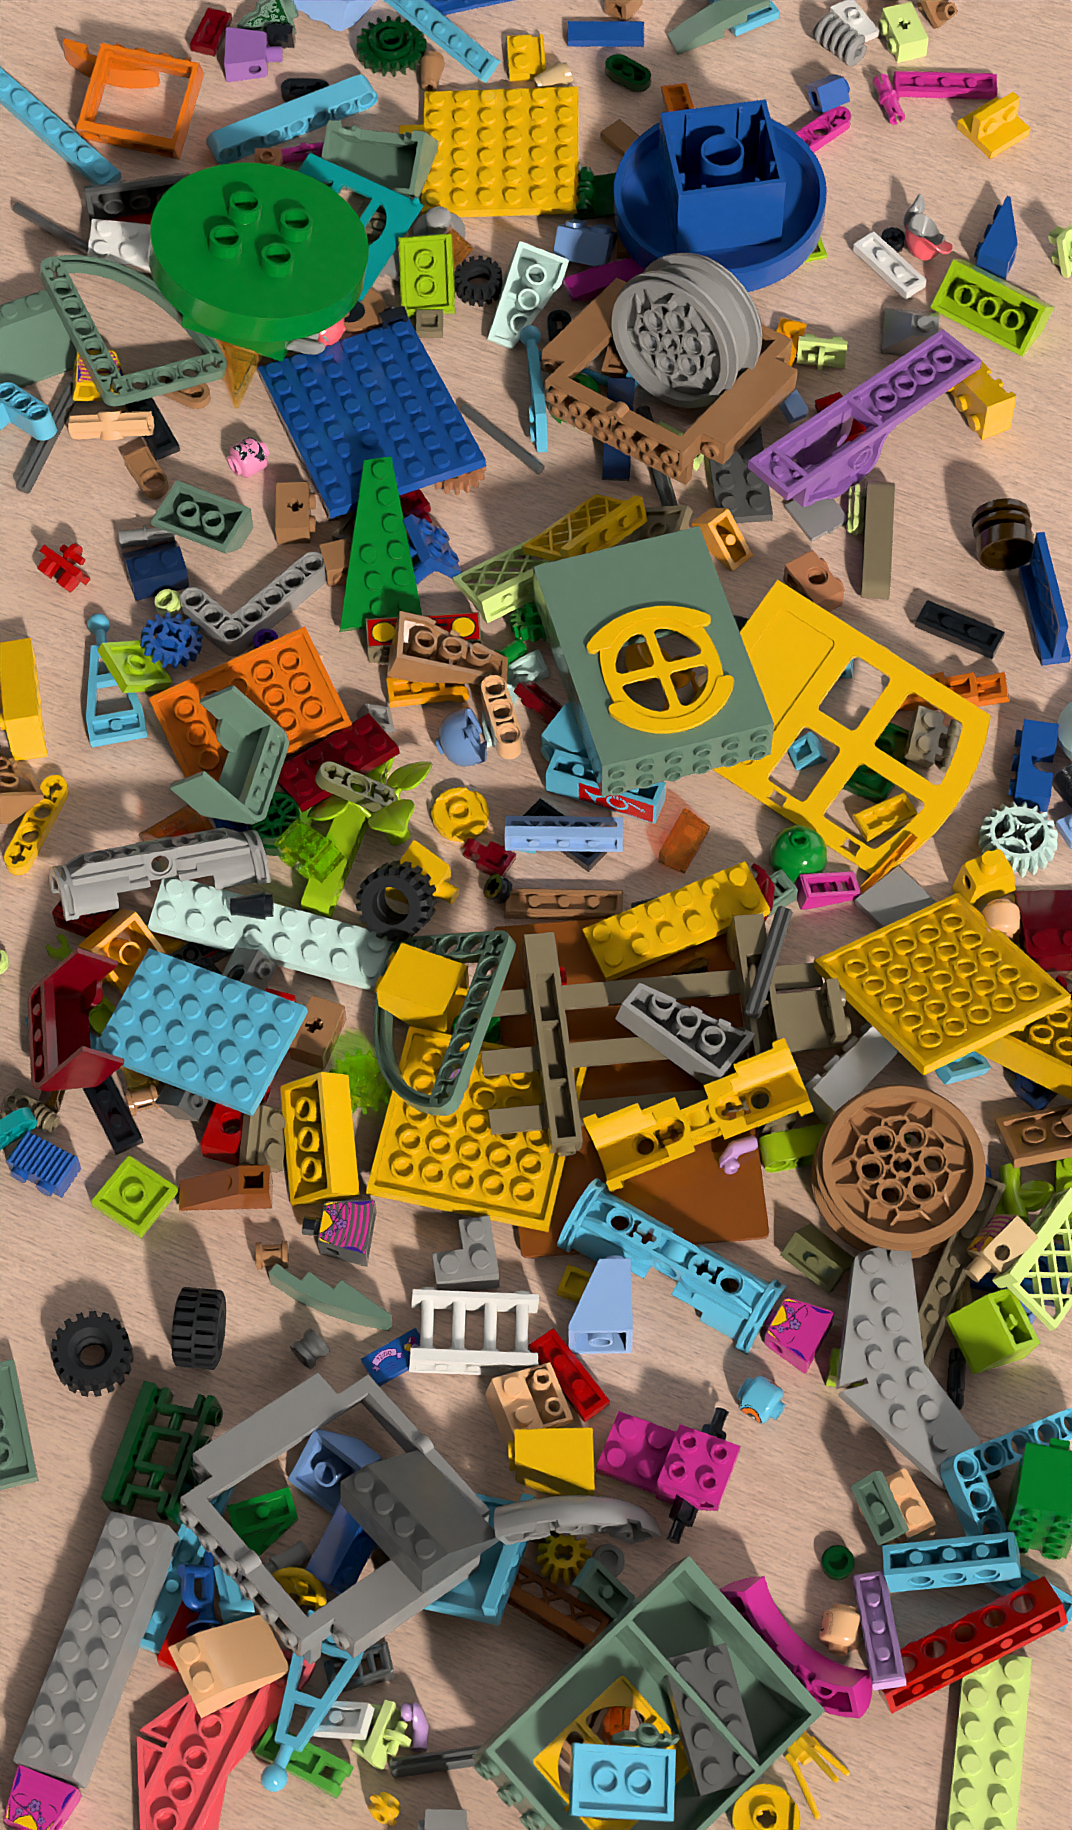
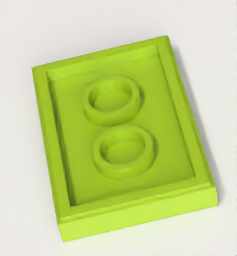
M452 234L398 238L401 306H405L408 317H416V310H443L444 315L456 314Z

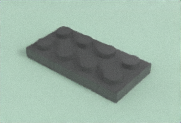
M761 426L724 465L709 459L715 508L729 509L736 523L772 521L773 519L769 486L747 468L748 461L764 450Z
M723 1643L667 1658L666 1660L760 1765L727 1644ZM665 1675L664 1679L696 1795L701 1796L740 1785L754 1770L741 1755L738 1756L701 1714L702 1711L691 1698L686 1697L671 1678Z

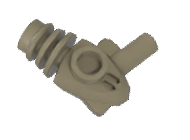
M17 1088L13 1093L3 1098L2 1104L5 1109L0 1112V1120L17 1109L28 1107L38 1122L35 1127L36 1129L53 1133L58 1127L60 1117L46 1105L41 1104L39 1100L26 1095L21 1089Z

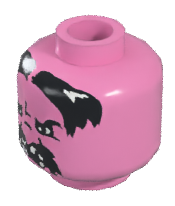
M248 437L230 447L227 462L235 475L249 478L267 467L269 451L263 441L258 442L256 439Z

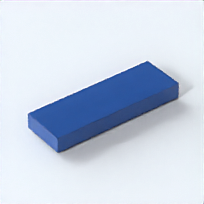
M568 21V47H644V21Z

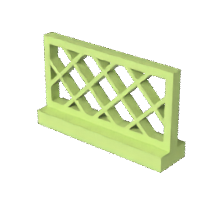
M531 539L452 577L458 589L480 610L481 617L486 623L534 600L533 566L553 561L547 559L532 560V555L524 554L522 546ZM519 555H527L525 560L514 559ZM495 567H502L501 572L490 570ZM509 568H521L520 572H508ZM471 579H478L476 584L465 583ZM485 580H497L495 584H484Z
M1071 1187L1054 1194L1030 1226V1229L1039 1238L1003 1274L997 1273L992 1280L1000 1289L1007 1287L1050 1331L1058 1327L1072 1306V1229H1070L1068 1215L1072 1212ZM1054 1235L1063 1236L1065 1251H1055ZM1039 1256H1047L1049 1272L1039 1271ZM1056 1256H1066L1068 1272H1058ZM1024 1278H1032L1034 1294H1028L1020 1286ZM1041 1278H1051L1053 1294H1043ZM1059 1278H1069L1071 1289L1069 1294H1061ZM1044 1300H1054L1056 1313L1053 1318L1045 1311Z

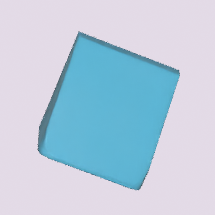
M811 732L796 739L788 749V753L797 771L828 761L819 738Z

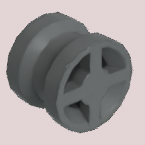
M308 1329L304 1333L303 1339L295 1341L290 1345L294 1355L308 1369H312L316 1365V1360L320 1356L325 1357L330 1352L326 1343L312 1329Z

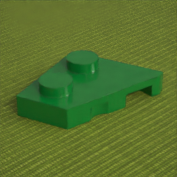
M290 1487L227 1505L233 1530L247 1547L253 1550L259 1557L299 1520Z

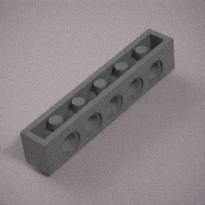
M235 948L222 975L265 991L278 965L259 949ZM165 1083L155 1104L175 1119L198 1122L209 1099Z

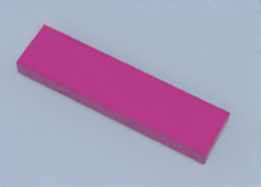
M894 71L893 87L899 97L993 99L997 97V74Z

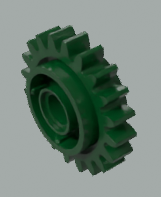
M387 16L385 22L377 18L376 25L368 22V29L361 28V35L357 36L356 51L359 62H364L365 69L372 67L373 74L382 70L383 77L386 76L387 72H391L392 76L396 77L397 71L406 75V68L414 71L415 63L420 64V59L427 49L424 33L419 31L414 25L411 26V22L408 20L402 23L400 16L395 21H392L391 17Z

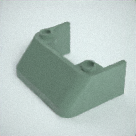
M232 685L201 698L199 702L219 720L216 728V737L219 743L229 751L219 781L216 782L205 771L171 783L170 789L202 816L255 824L264 820L267 815L288 751L289 739L286 732L275 721Z

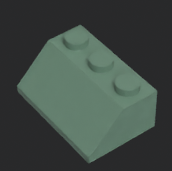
M176 480L151 520L152 526L225 554L241 549L254 528L251 508Z

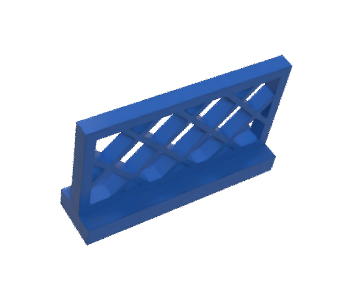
M1037 532L1030 564L1020 566L1018 573L1041 666L1068 663L1071 658L1066 639L1068 622L1045 532Z

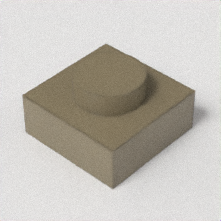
M416 310V333L419 338H443V310Z

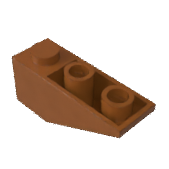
M270 1165L236 1166L180 1180L179 1211L272 1209L273 1179Z

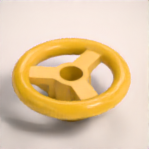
M286 1567L271 1574L277 1582H280L282 1588L298 1607L302 1604L315 1606L313 1611L316 1612L326 1605L325 1589L319 1579L309 1571L297 1567Z

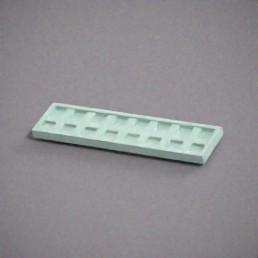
M176 876L162 878L148 923L150 931L233 953L235 948L259 949L278 966L374 991L388 950L393 942L388 941L387 936L380 939L376 937V931L370 933L366 928L274 904V917H266V920L238 915L231 916L230 898L244 895L223 889L215 890V887L190 880L180 881Z

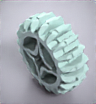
M1013 801L1010 804V808L1002 803L999 806V810L992 809L989 817L985 816L982 821V826L978 833V845L982 849L981 854L983 855L986 851L1001 849L1014 873L1019 872L1022 878L1026 875L1027 871L1035 875L1038 868L1044 870L1047 867V863L1053 860L1054 852L1057 850L1058 833L1057 830H1054V820H1047V812L1039 814L1037 805L1032 809L1027 808L1026 801L1021 807H1017ZM1004 827L1005 833L1002 834L1001 838L996 839V832ZM1039 839L1041 845L1032 851L1031 845Z

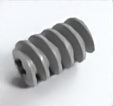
M829 13L814 27L811 34L812 39H815L818 44L823 45L825 49L831 51L833 55L838 56L841 61H845L848 66L852 67L859 63L866 53L867 47L864 45L865 36L862 34L858 35L856 29L850 30L849 24H843L841 18L835 19V14Z

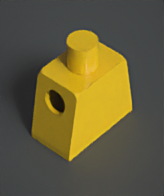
M413 840L401 857L400 864L408 861L412 862V868H415L417 865L423 869L421 874L424 876L428 874L431 877V880L428 881L429 884H435L437 891L432 895L436 896L437 900L440 898L453 904L459 895L460 889L450 884V866L419 842ZM392 887L385 888L386 897L409 904L406 896L400 890Z
M1001 849L986 851L982 856L969 860L962 865L952 890L955 894L959 893L971 905L977 908L992 900L1015 892L1014 871Z

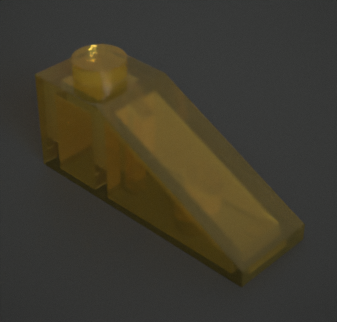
M223 341V348L226 349L233 404L235 408H239L263 355L256 353V350Z

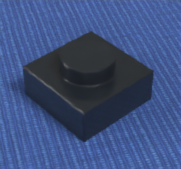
M268 24L267 36L270 47L295 48L296 38L293 25Z
M404 305L389 307L379 313V328L381 327L382 330L386 329L389 324L398 321L408 322V313Z

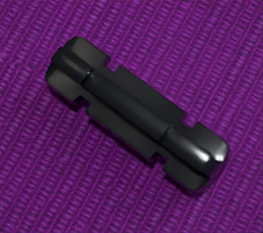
M952 1348L949 1353L948 1362L950 1365L948 1368L947 1395L958 1410H962L964 1405L963 1393L965 1391L966 1359L960 1348Z

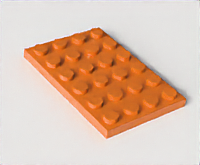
M305 626L149 697L150 703L185 778L205 771L216 782L219 781L229 751L219 743L216 737V728L219 720L199 702L201 698L232 685L239 689L286 732L289 739L286 757L315 745L337 731L352 725Z

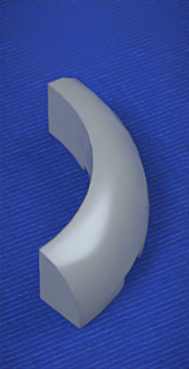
M567 1495L537 1498L499 1506L494 1511L495 1537L506 1545L546 1538L551 1535V1530H556L557 1533H569L570 1535H592L596 1532L609 1533L610 1537L621 1539L629 1544L661 1536L656 1519L647 1510L636 1504L606 1496Z

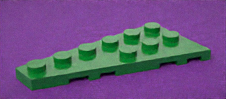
M391 456L364 460L339 632L365 629L366 619L398 617L400 611L422 616Z

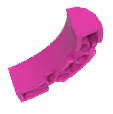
M765 1576L740 1579L719 1589L824 1708L826 1713L859 1719L865 1714L869 1708L873 1690L870 1671L839 1664L826 1658L806 1644L792 1630L779 1612L768 1589Z

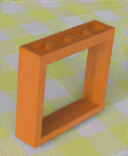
M101 43L76 130L84 140L180 160L204 72L200 64L191 61L190 58L182 60L163 52L158 55L149 53L146 49L139 47L129 49L119 43L115 45ZM112 62L190 78L172 139L95 123Z

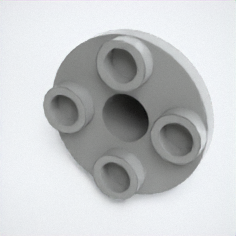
M433 207L417 219L413 226V236L452 234L453 250L456 253L461 250L465 240V225L457 215L449 212L446 208Z

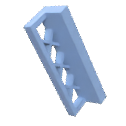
M506 816L505 851L623 852V817Z

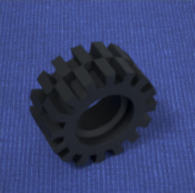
M479 255L478 260H475L474 256L469 257V262L466 259L462 260V266L458 264L454 273L455 292H457L458 298L462 297V302L465 304L469 300L470 306H474L475 302L479 303V307H483V302L490 305L492 304V299L496 301L499 298L503 284L502 269L498 267V263L496 261L492 263V258L489 257L485 261L483 256ZM473 278H485L488 280L487 283L475 285L469 281Z

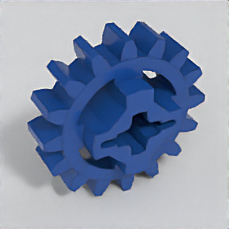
M168 612L165 618L157 614L154 621L147 620L146 627L142 629L140 646L145 648V656H153V663L162 661L163 668L167 664H172V667L177 669L179 663L184 667H188L189 660L192 662L196 661L197 655L201 652L203 635L198 634V626H190L191 619L182 621L181 614L171 618Z

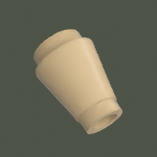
M558 62L534 77V82L537 88L567 87L568 83L573 82V77L567 62L562 64Z

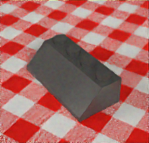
M189 172L85 186L84 192L90 223L92 224V219L104 220L153 213L162 196L174 184L187 177Z

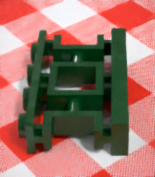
M143 1381L101 1495L102 1501L110 1511L122 1513L124 1509L125 1512L132 1513L136 1499L159 1503L156 1513L161 1520L167 1521V1519H170L174 1524L181 1525L182 1521L179 1516L181 1497L199 1484L192 1473L193 1453L212 1441L215 1427H218L222 1421L223 1410L215 1396L208 1395L205 1398L204 1395L198 1394L193 1408L173 1405L171 1403L174 1395L169 1388L163 1387L159 1389L156 1383ZM158 1412L160 1415L171 1417L167 1428L153 1426ZM184 1420L198 1423L193 1436L191 1433L180 1431ZM158 1440L180 1444L172 1467L150 1463ZM137 1470L140 1474L150 1476L146 1487L132 1485ZM163 1478L177 1481L172 1496L169 1492L159 1490Z

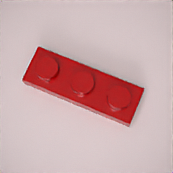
M554 1328L528 1345V1350L531 1353H538L539 1365L551 1362L565 1399L584 1423L610 1405L608 1397Z

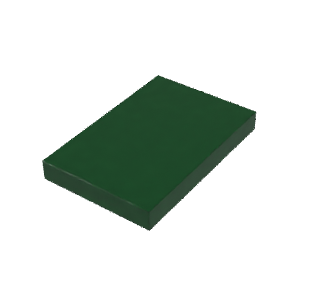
M889 722L876 740L875 746L906 766L909 760L903 757L909 730ZM859 765L842 789L878 804L887 800L895 784L869 767Z

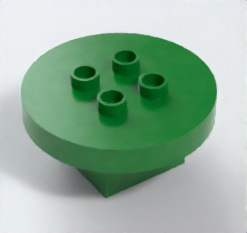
M262 163L217 165L192 173L178 181L162 196L153 212L148 246V262L152 278L167 301L183 314L181 327L283 362L288 353L287 347L292 340L322 332L338 323L352 310L363 290L369 257V244L365 228L359 216L343 197L327 185L308 175L285 167Z

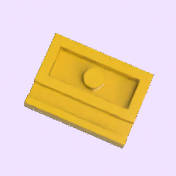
M532 34L507 36L510 81L534 80V77L546 70L543 34H539V37H532Z

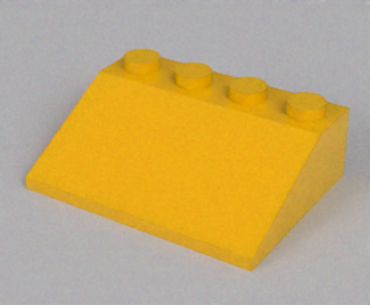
M1070 999V1004L974 1052L1072 1100V1000Z

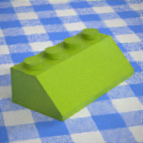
M953 259L930 309L1020 356L1025 355L1043 332L1055 308L964 259Z

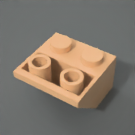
M551 1362L492 1378L485 1393L507 1451L508 1441L515 1440L514 1429L562 1428L573 1421V1416Z

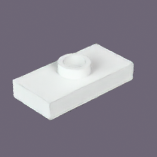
M844 0L830 7V13L835 14V19L841 18L843 24L847 23L850 25V30L856 29L858 35H864L865 42L879 36V29L855 0Z

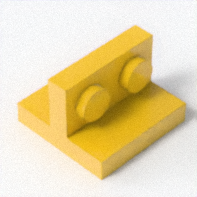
M1014 91L1001 99L998 97L993 98L959 119L956 127L989 159L1029 136L1031 129L1017 116L1020 97Z

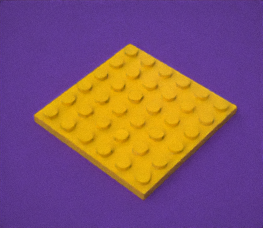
M578 86L424 92L423 131L438 140L439 145L436 157L422 189L421 204L424 206L421 209V216L433 207H444L458 217L578 214L576 209V202L579 201L576 195L578 190L577 184L579 183Z
M959 893L953 894L814 959L816 971L825 980L838 978L839 987L845 991L846 1001L923 1076L1070 1004L1071 999L1070 993L998 929L991 928L986 922L984 915Z
M409 1026L398 1067L408 1086L416 1091L431 1095L452 1035ZM483 1041L470 1077L469 1087L464 1093L459 1108L451 1115L439 1116L420 1112L409 1106L392 1090L366 1194L473 1217L490 1215V1220L549 1232L566 1156H558L557 1153L549 1154L546 1130L491 1135L488 1110L543 1105L538 1071L484 1076L481 1051L511 1049L513 1047ZM470 1042L464 1044L460 1048L459 1053L466 1050ZM587 1067L573 1068L577 1101L580 1100Z

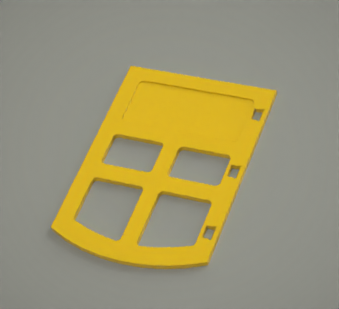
M777 579L740 631L774 722L771 754L759 760L750 759L739 762L732 767L723 766L711 770L794 825H806L816 830L823 837L826 846L870 875L912 833V835L918 838V841L892 868L894 869L919 850L954 811L978 767L986 743L991 715ZM859 658L889 677L890 682L857 729L849 730L821 712L819 705L851 660ZM708 678L703 683L701 688L698 690L696 695L693 697L689 705L694 703L700 697V695L705 689ZM910 694H916L962 724L954 756L939 785L929 782L875 746L878 737ZM804 728H808L838 747L840 752L805 801H799L770 782L769 776ZM859 765L869 767L924 803V808L904 828L876 849L870 848L825 818V812ZM774 791L787 799L783 807L769 799ZM847 839L860 847L856 856L842 847Z

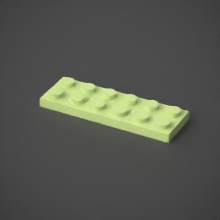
M1007 1654L961 1679L946 1830H1016L1032 1658Z

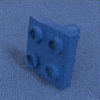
M412 514L403 520L411 538L408 541L411 559L417 555L420 558V561L413 566L417 585L434 571L450 578L462 573L458 564L460 561L459 557L451 549L448 543L450 538L443 528H437L426 519H420Z

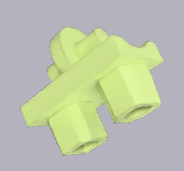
M1072 224L1066 229L1057 226L1048 235L1049 243L1057 245V249L1052 254V262L1060 266L1062 276L1067 278L1071 276Z
M805 334L804 337L799 336L796 364L818 366L817 370L823 371V366L845 368L848 341H844L842 337L832 336L829 339L818 338L815 334Z
M384 1700L383 1705L371 1704L374 1708L370 1726H374L371 1735L367 1736L366 1740L355 1739L352 1744V1750L357 1755L365 1758L374 1768L380 1770L384 1769L389 1755L395 1756L399 1747L409 1748L412 1741L404 1735L408 1724L401 1720V1710L396 1708V1704L389 1700Z

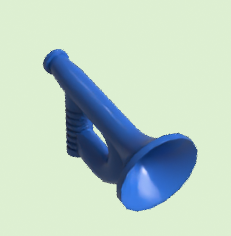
M206 1550L202 1565L180 1564L177 1569L178 1576L181 1577L182 1600L190 1610L199 1613L197 1619L187 1626L186 1633L189 1637L198 1632L224 1625L217 1621L214 1615L215 1572L213 1567H215V1561L212 1553H208ZM194 1578H202L200 1599L194 1593Z

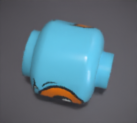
M757 1376L754 1379L749 1377L736 1396V1399L739 1400L738 1406L740 1411L760 1424L766 1423L770 1418L776 1421L786 1406L785 1403L781 1402L784 1396L783 1389L764 1376Z

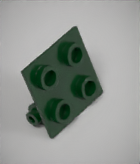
M584 166L579 170V183L577 184L578 190L576 193L579 201L576 202L578 214H574L573 219L586 220L614 216V181L616 173L594 176L590 167Z

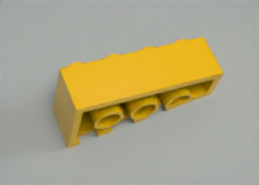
M31 638L0 642V711L3 710V713H0V729L7 732L12 757L15 761L48 756L44 739L45 728L41 712L42 704L39 692L37 663Z

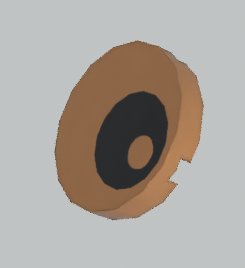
M370 288L363 301H357L352 310L344 317L346 332L362 334L370 331L375 326L376 328L379 326V313L385 310V302L377 291Z

